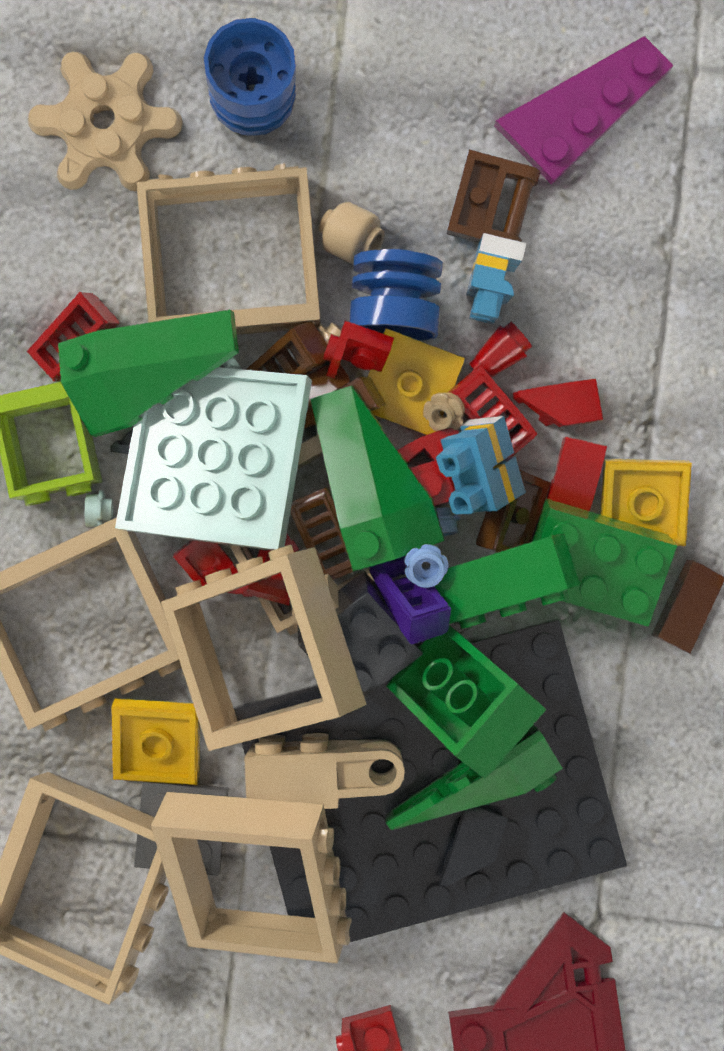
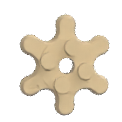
M69 52L63 57L60 67L61 73L69 85L68 95L62 102L56 105L40 104L32 107L28 115V125L39 136H58L66 142L67 154L57 169V178L63 187L69 190H77L86 184L93 170L98 167H109L116 171L121 184L126 189L137 191L136 182H144L150 179L149 169L141 157L143 145L152 138L169 139L177 136L182 130V117L174 108L152 107L144 100V87L153 75V65L146 55L132 53L125 58L124 63L117 72L112 75L102 76L93 70L91 62L86 55L79 52ZM112 110L115 114L113 124L106 129L96 128L94 126V114Z

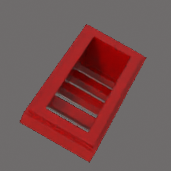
M79 292L27 350V353L54 382H58L61 379L60 362L58 363L46 348L51 345L59 353L58 343L63 342L59 336L63 334L68 340L79 337L80 334L72 327L75 322L86 334L116 328L120 323L114 314L93 293ZM86 312L96 322L95 324L86 317Z
M480 365L448 392L461 399L465 408L464 415L468 420L499 417L503 412L507 415L505 421L508 431L514 426L516 427L509 433L514 453L509 457H513L537 436V432L524 415ZM483 384L486 390L469 404L465 398ZM494 398L496 403L479 416L477 411Z

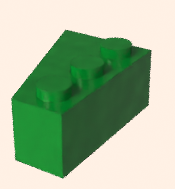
M563 533L450 567L442 580L434 587L451 607L449 624L459 621L461 629L487 622L485 613L499 609L501 618L526 611L525 602L540 598L544 606L568 599L567 589L579 586L580 582L565 534Z

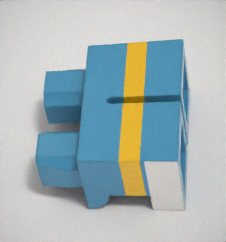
M483 233L477 247L466 292L467 296L474 297L469 319L489 324L495 323V320L499 317L501 305H506L514 295L512 285L504 280L506 271L515 272L523 260L527 243Z
M504 416L471 419L460 426L461 432L459 434L441 439L443 451L436 457L440 472L446 477H452L455 491L448 498L452 513L459 515L497 511L526 493L516 457H509L514 453Z

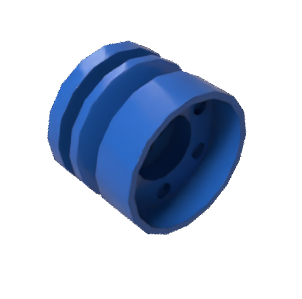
M256 18L236 19L220 27L210 38L204 54L210 105L217 119L231 131L246 136L266 135L280 128L291 115L296 100L295 55L287 36L272 23ZM250 85H255L253 91H249Z
M402 249L370 250L356 254L354 256L353 268L358 275L353 277L352 287L359 292L371 296L358 297L351 300L350 322L380 333H384L385 328L420 341L437 338L440 307L433 302L421 298L440 294L441 283L436 279L442 275L443 262L437 257L425 253Z

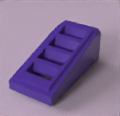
M406 555L370 566L369 572L401 632L410 644L443 635L448 631L451 607L434 586L429 588L420 587L412 583L407 577L392 581L391 578L405 574L407 565L404 560Z

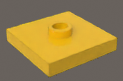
M385 328L383 334L394 337L390 354L382 372L370 370L368 378L371 377L386 405L371 412L373 415L426 435L436 432L429 426L428 419L424 417V405L427 401H431V397L434 394L448 393L455 386L465 358ZM443 410L440 411V414H441L442 417H443V414H444V411H443Z
M604 459L600 515L668 534L677 546H686L692 463L689 460Z
M115 698L111 706L113 780L198 785L200 777V723L194 704Z

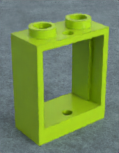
M61 382L0 395V457L10 499L24 500L25 506L38 505L50 502V494L66 491L67 497L83 495L92 492L91 485L103 482L93 436L88 432ZM70 405L84 473L29 485L14 417Z

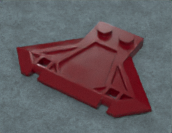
M563 912L494 1005L448 1011L453 1050L626 1051L615 978H602L600 965L613 962L611 947L567 913ZM583 968L585 980L575 981L573 969Z

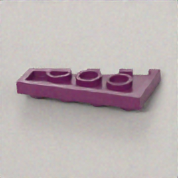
M643 36L497 119L494 127L533 167L539 169L541 175L552 185L660 82L674 65Z

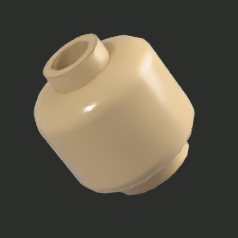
M351 202L341 203L334 210L329 209L326 211L319 225V232L323 234L322 244L324 250L354 265V256L364 251L380 250L385 235L384 230L381 229L378 216Z

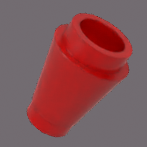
M510 321L504 327L499 325L469 364L473 369L479 365L482 366L491 377H494L526 358L527 355L525 353L533 346L518 327Z

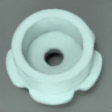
M99 490V494H86V527L95 528L113 519L114 506L112 498H105L103 490Z

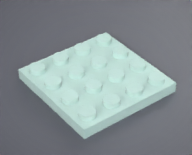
M218 367L199 381L191 380L172 393L174 398L164 405L157 403L141 414L142 420L133 427L115 528L129 532L271 551L284 547L312 380L307 375Z

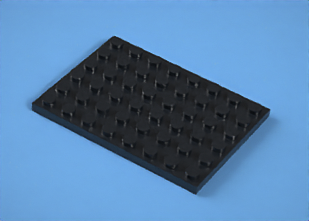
M553 619L470 642L546 708V711L533 725L540 730L563 769L555 773L557 779L550 786L539 792H535L532 789L525 794L478 806V808L508 818L496 861L445 888L438 886L448 851L453 846L463 811L390 830L386 824L385 814L462 763V761L386 687L393 677L364 697L367 705L338 718L273 734L285 736V742L303 741V735L314 733L328 734L329 740L381 739L395 744L401 752L405 774L404 780L397 790L381 796L339 798L338 808L325 809L328 828L334 829L333 854L334 857H339L340 888H345L346 890L345 914L347 918L352 920L349 929L350 942L627 866L559 619ZM318 684L236 706L234 707L237 721L320 699L322 696ZM259 738L242 742L245 755L252 744L259 743ZM379 759L373 762L370 767L376 773H386L392 769L394 764L389 760ZM269 846L287 914L289 916L315 918L300 849Z

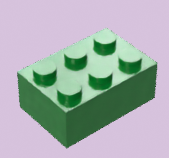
M546 499L533 541L564 533L580 582L579 586L567 589L569 598L562 601L649 627L677 548L671 537L665 533Z
M449 625L448 631L445 634L426 640L421 645L423 655L398 672L386 687L458 759L484 779H487L546 711V708Z

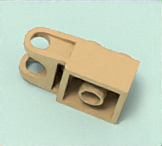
M325 733L303 735V741L285 742V736L282 735L259 738V743L251 745L244 757L246 798L324 804V809L338 808L339 798L381 796L393 793L402 784L405 774L401 752L390 741L381 739L329 740L328 734ZM379 759H386L394 764L392 769L386 773H376L370 767L373 762Z

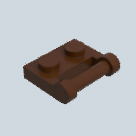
M469 149L446 234L476 243L480 242L483 233L522 242L519 235L532 187L538 185L541 171L533 166ZM508 178L517 183L503 232L491 228L504 180Z

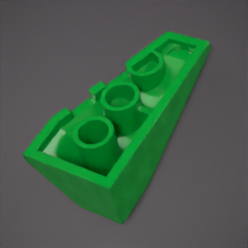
M230 309L94 331L58 343L61 384L88 432L94 437L132 427L142 420L141 414L157 403L164 405L174 398L172 393L191 380L199 381L239 353L235 314Z
M348 386L311 398L338 523L353 571L403 557L411 549H420L424 544L435 545L445 541L433 498L426 488L422 487L408 467L407 461L401 453H398L383 431V427L354 386Z
M533 725L487 779H484L462 762L385 814L386 824L390 830L525 794L532 789L535 792H539L550 786L557 779L555 773L563 768L540 730Z

